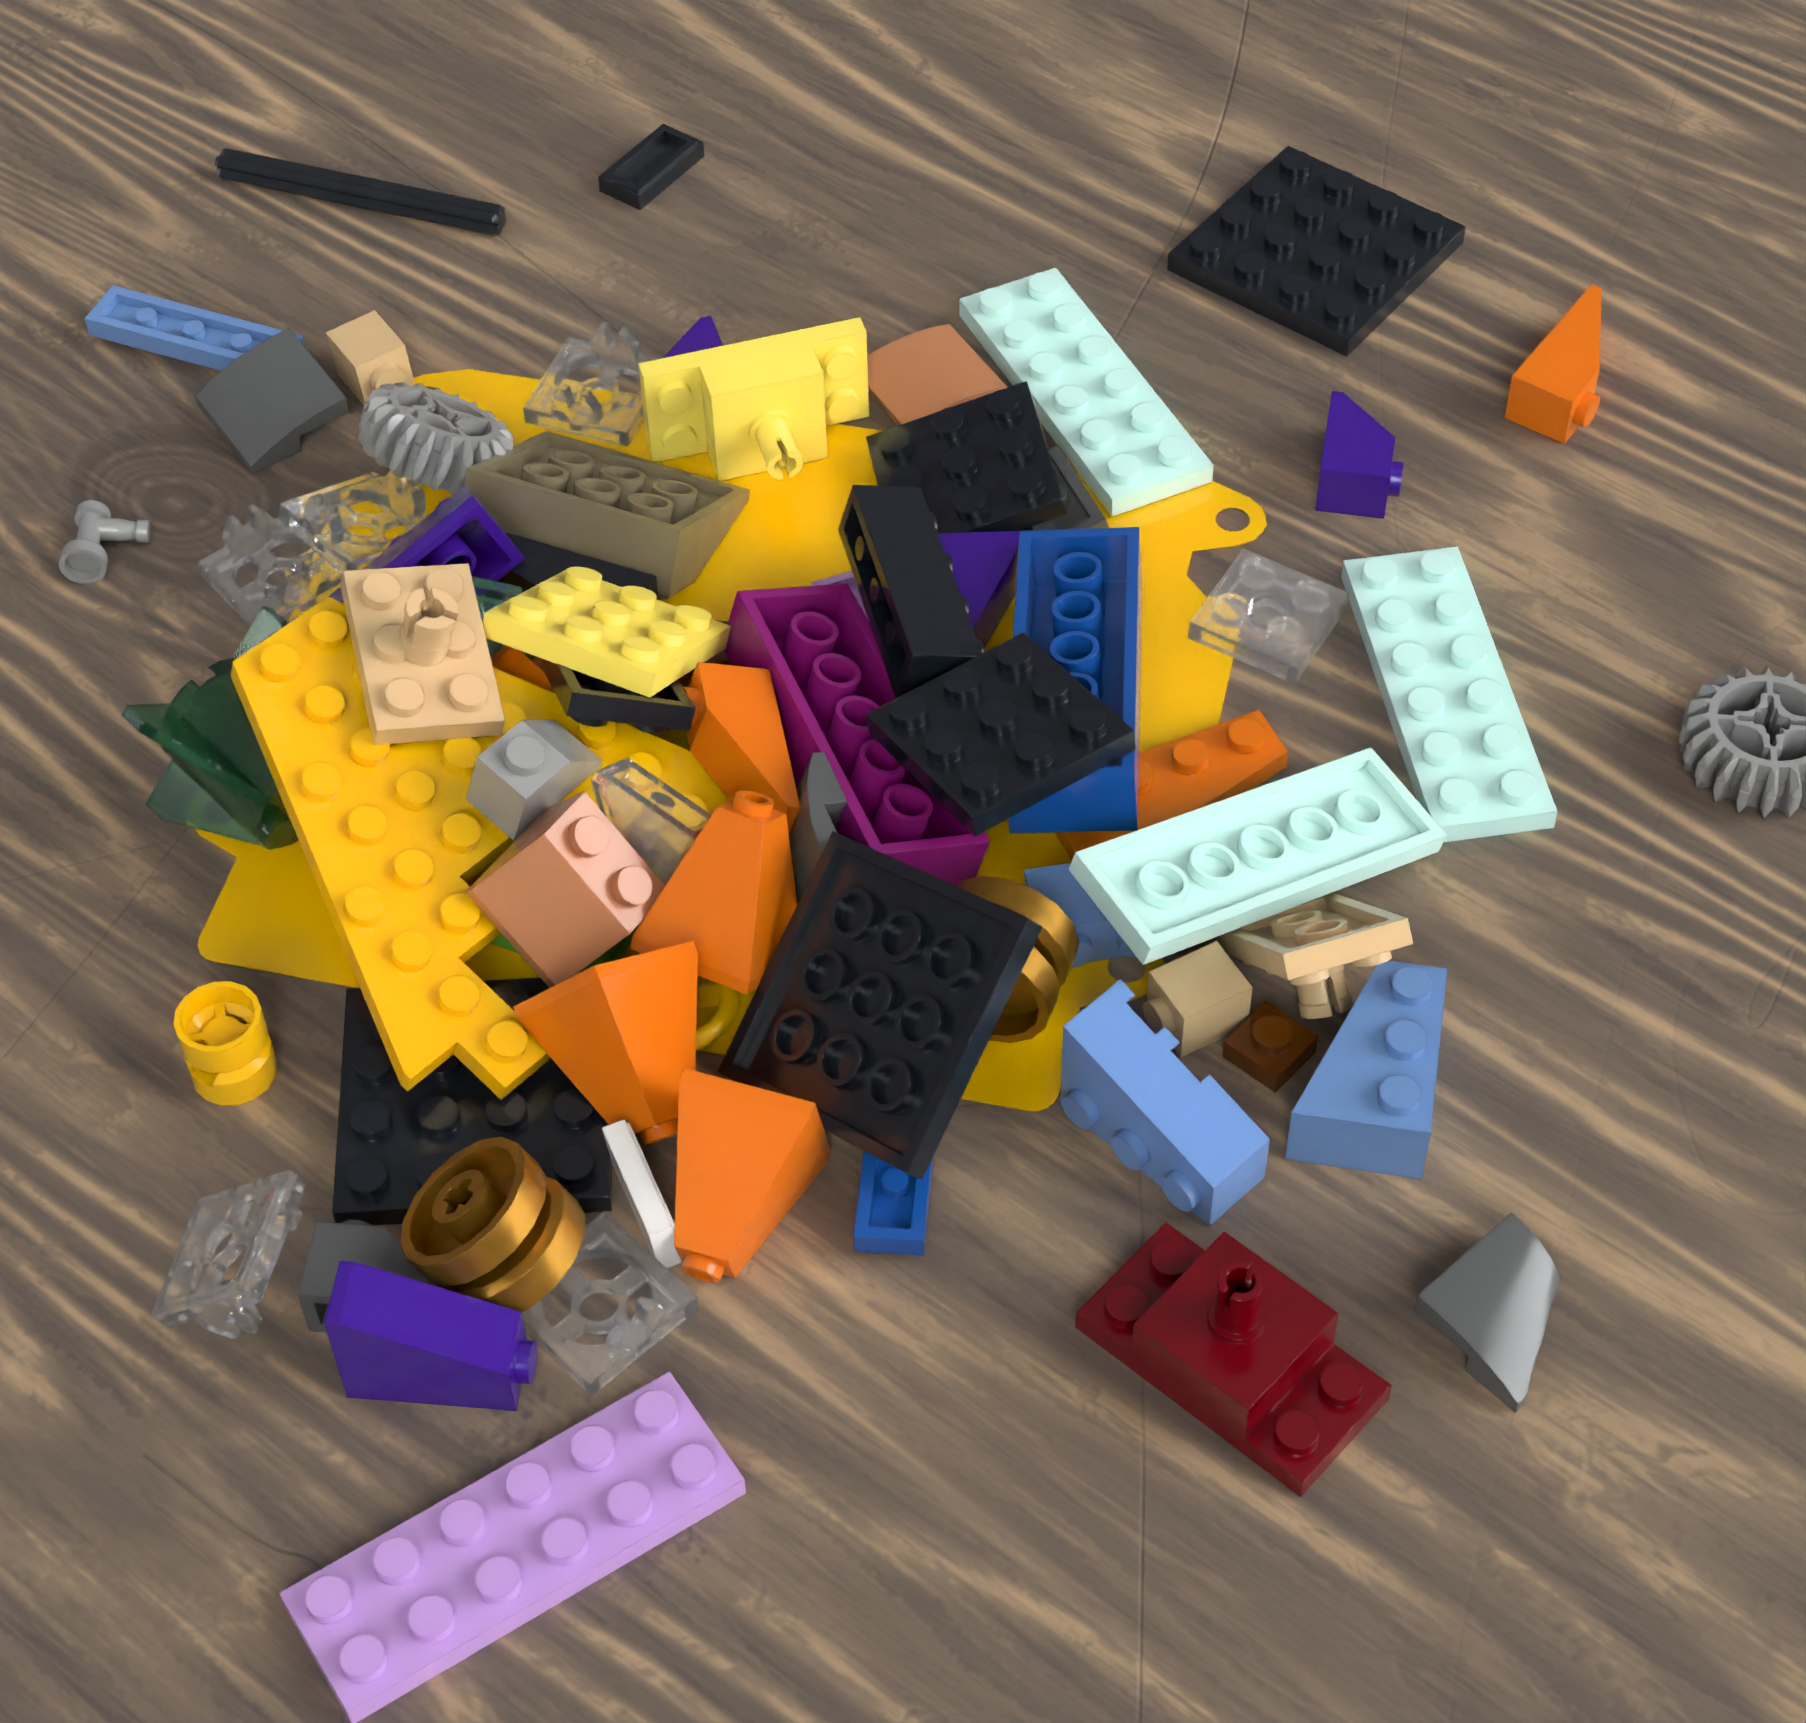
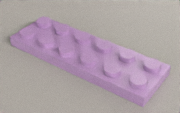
M669 1371L285 1589L279 1595L286 1611L350 1723H357L746 1494L745 1479Z

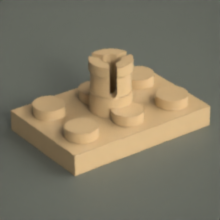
M469 563L343 571L340 587L373 745L502 735L505 718Z
M1333 892L1216 937V941L1227 955L1243 961L1245 965H1253L1265 970L1269 975L1279 976L1289 980L1291 985H1296L1300 1002L1298 1003L1300 1016L1306 1019L1333 1016L1331 1010L1333 1005L1335 1012L1340 1014L1353 1007L1352 996L1347 988L1344 964L1351 962L1353 967H1369L1382 964L1392 958L1391 950L1413 944L1408 918Z

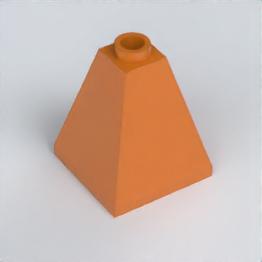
M741 790L735 793L733 800L716 807L633 934L630 949L646 953L694 941L698 952V976L746 995L758 988L798 904L787 817L785 813L773 809L774 800L758 792Z
M694 941L594 965L513 1006L519 1022L609 1125L624 1119L626 1123H630L635 1136L640 1135L643 1146H648L677 1135L679 1078L683 1068L696 1070L698 952Z
M683 1068L679 1078L674 1233V1247L683 1262L680 1268L683 1273L694 1279L712 1284H719L723 1275L736 1278L824 1168L832 1150L814 1102Z

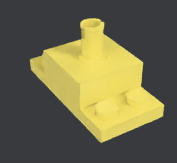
M860 317L638 363L647 448L652 462L708 452L718 481L768 471V474L774 479L783 480L782 467H785L789 478L794 477L802 469L803 463L828 458L826 426L869 417L867 334Z

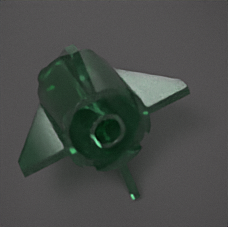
M263 606L232 658L220 660L208 667L216 675L208 679L202 686L199 687L191 679L180 689L171 703L127 705L121 715L138 732L163 746L161 747L163 751L172 759L145 803L161 820L257 844L269 850L294 844L298 841V837L234 686L231 670L234 660L288 624L271 606Z

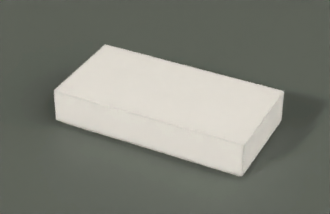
M623 1119L603 1127L602 1131L612 1165L658 1270L662 1271L681 1263L682 1261L674 1247V1221L630 1123H626Z

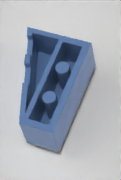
M1390 960L1376 965L1291 1112L1285 1159L1422 1179L1432 1127L1447 968Z
M1120 979L1063 1026L1060 1105L1067 1117L1076 1126L1083 1130H1092L1108 1143L1117 1158L1125 1166L1132 1170L1140 1169L1162 1187L1164 1194L1175 1207L1184 1212L1191 1211L1210 1226L1265 1178L1270 1139L1210 1074L1199 1082L1172 1053V1050L1180 1043L1172 1033L1164 1027L1155 1034L1127 1004L1133 999L1135 994Z

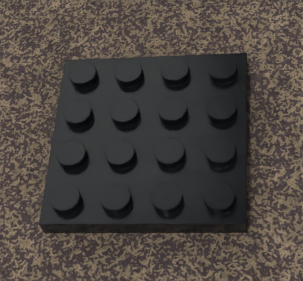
M1287 146L1168 253L1167 270L1347 357L1463 244L1466 226L1402 198L1394 192L1387 191L1347 171L1314 158L1303 151Z
M833 831L717 1072L735 1082L814 1102L825 1130L895 1168L923 1179L1043 926Z
M540 977L483 981L513 1010V1006L549 989ZM346 989L332 1210L335 1223H342L346 1220H360L372 1225L403 1224L414 1196L434 1171L462 1149L479 1140L503 1137L517 1142L539 1163L546 1177L556 1180L578 1201L584 1213L612 1211V1162L602 1128L609 1124L551 1057L549 1061L502 1100L454 1054L407 1092L399 1083L361 989Z

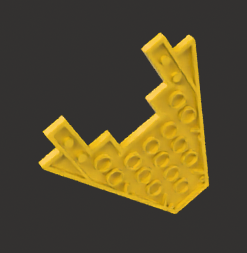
M327 597L234 660L231 670L232 681L400 1085L408 1092L454 1054L502 1100L549 1061L550 1056L519 1022L515 1011L464 964L502 934L465 893L470 888L466 881L503 854L514 842L466 800L477 756L521 720H556L602 760L600 768L561 801L586 792L623 837L638 826L678 864L681 863L716 807L730 800L690 750L641 731L626 723L608 721L607 725L601 727L580 724L565 714L555 693L493 667L505 718L502 735L373 745L344 603Z

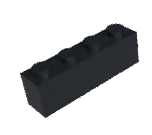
M853 485L838 531L895 698H898L985 652L984 645L981 639L975 636L968 617L967 599L959 593L953 577L952 559L943 550L937 534L936 516L933 512H929L921 488Z

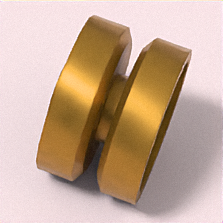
M986 876L958 881L954 886L1043 926L989 1041L1013 1043L1032 1039L1046 1028L1056 1005L1060 986L1066 982L1076 959L1080 941L1074 924L1055 902L1034 888L1006 878Z
M503 1137L479 1140L462 1149L431 1174L414 1196L402 1224L400 1244L406 1258L430 1280L443 1285L444 1289L522 1313L532 1308L552 1291L574 1263L584 1239L585 1214L578 1201L560 1183L546 1177L539 1163L517 1142Z

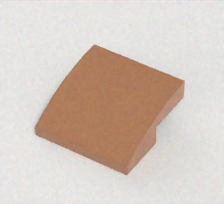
M950 324L917 331L901 337L867 355L868 393L897 426L1008 388Z

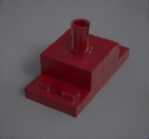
M1165 1222L1076 1312L1075 1328L1300 1497L1366 1426L1390 1397L1391 1384L1334 1344L1339 1313L1225 1231L1204 1250Z

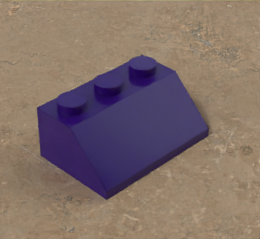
M465 485L452 497L440 502L431 514L405 535L396 538L383 553L362 570L469 563L476 597H479L522 562L525 557ZM341 587L328 596L344 603Z

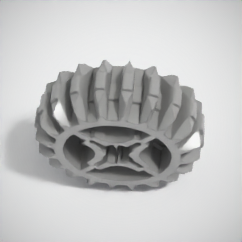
M399 382L394 385L384 384L379 389L372 390L369 400L364 404L358 425L360 429L357 440L363 445V451L368 456L374 457L375 462L379 466L392 469L395 476H404L411 479L413 484L421 483L430 486L433 491L437 488L447 490L453 495L465 486L466 470L468 467L485 459H492V456L496 454L505 455L506 449H513L514 437L502 421L496 420L492 412L478 408L475 402H467L459 398L458 394L450 395L442 392L439 388L436 390L429 389L421 384L410 386L404 382Z
M1742 666L1738 673L1734 675V678L1727 674L1719 673L1716 680L1712 682V685L1702 684L1694 699L1691 700L1690 705L1685 709L1679 735V751L1684 753V770L1695 773L1696 788L1713 787L1715 802L1729 798L1736 802L1738 813L1746 806L1758 808L1763 818L1773 808H1778L1789 818L1799 806L1806 809V684L1795 681L1793 670L1785 677L1773 675L1768 666L1759 675H1753Z

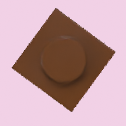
M1265 1001L1224 1041L1223 1057L1276 1093L1316 1053L1318 1036Z

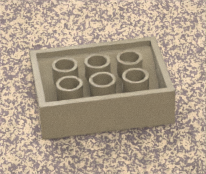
M549 431L542 432L513 446L512 450L506 449L505 455L496 454L492 456V459H485L468 467L465 479L467 488L504 532L655 575L659 600L668 599L694 583L748 502L750 493L749 489Z

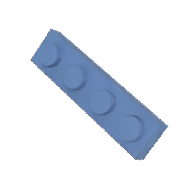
M114 285L110 287L84 318L90 336L222 371L253 347L283 331ZM295 334L297 338L301 341V343L305 346L303 336Z

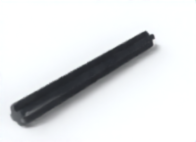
M230 148L222 149L215 161L217 175L220 178L493 236L499 235L506 223L505 208L496 203Z

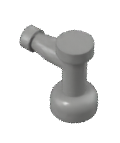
M88 500L80 503L74 518L78 527L77 537L63 547L59 559V568L66 578L76 583L92 584L100 581L105 576L108 565V556L105 549L100 545V541L120 542L136 540L138 543H149L151 537L150 520L138 519L137 522L120 518H111L109 508L99 501Z

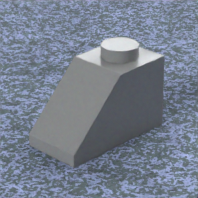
M521 720L477 756L466 800L514 841L547 807L559 803L598 770L602 760L556 720Z

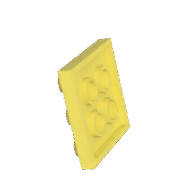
M578 566L569 567L484 613L483 628L487 639L563 665L649 698L695 669L698 662H706L726 649L731 626L711 619V613L703 608L691 605L676 607L657 600V595L649 589L639 586L620 587L603 581L602 575L599 572Z

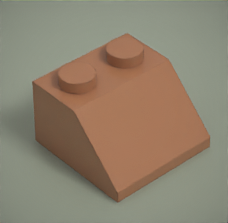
M582 792L547 807L465 893L546 985L551 988L575 976L628 936L645 918L665 885L586 792Z

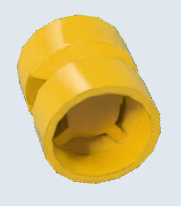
M218 981L197 987L182 999L175 1010L173 1025L196 1092L206 1101L220 1106H231L255 1100L268 1090L276 1077L278 1062L257 995L244 985L232 981Z

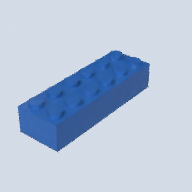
M1139 527L1019 531L1013 637L1021 633L1026 634L1134 730L1136 750L1008 819L1009 833L1138 830L1142 568Z

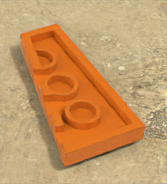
M1258 709L1139 752L1138 830L1252 790L1287 767L1288 750L1261 711ZM1134 831L1055 832L1072 860L1075 852Z

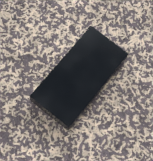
M662 124L598 177L600 192L641 210L704 157L703 142Z

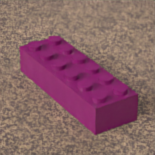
M848 583L737 591L727 624L731 628L724 652L731 665L770 669L796 789L812 753L824 752L847 800V804L835 827L838 834L952 885H955L958 881L976 877L990 843L986 833L983 832L975 837L868 732L866 714L896 698L871 625Z

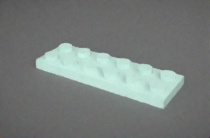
M1057 268L1039 272L959 299V316L1012 386L1027 381L1040 423L1111 517L1212 482L1213 463Z
M1458 546L1343 560L1341 578L1416 799L1447 834L1444 842L1554 828L1558 811Z
M1368 748L1075 852L1068 870L1142 965H1145L1437 853L1444 843L1447 834L1372 748Z

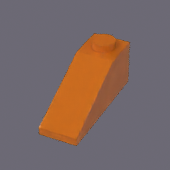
M1591 284L1512 375L1505 419L1562 444L1567 442L1579 426L1586 428L1591 423L1600 404V396L1595 394L1600 370L1601 287Z
M698 662L689 686H683L696 707L690 731L686 730L690 752L729 800H733L735 793L741 790L758 792L774 800L773 809L786 814L788 832L790 833L800 810V802L770 669Z

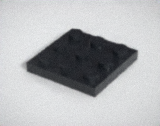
M1027 381L866 437L877 485L920 487L929 512H933L936 516L937 533L1020 531L1067 514Z
M1024 633L1007 640L866 714L869 734L975 837L1136 750L1134 730Z

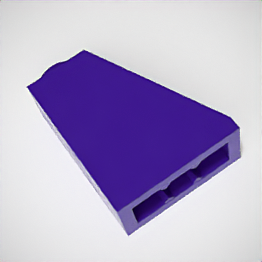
M1019 531L937 533L944 552L948 553L952 559L953 577L959 593L967 599L968 617L975 636L981 639L985 649L1016 595Z
M339 1261L324 1326L347 1398L517 1411L522 1384L533 1383L537 1366L536 1341L527 1340L520 1311L354 1261Z

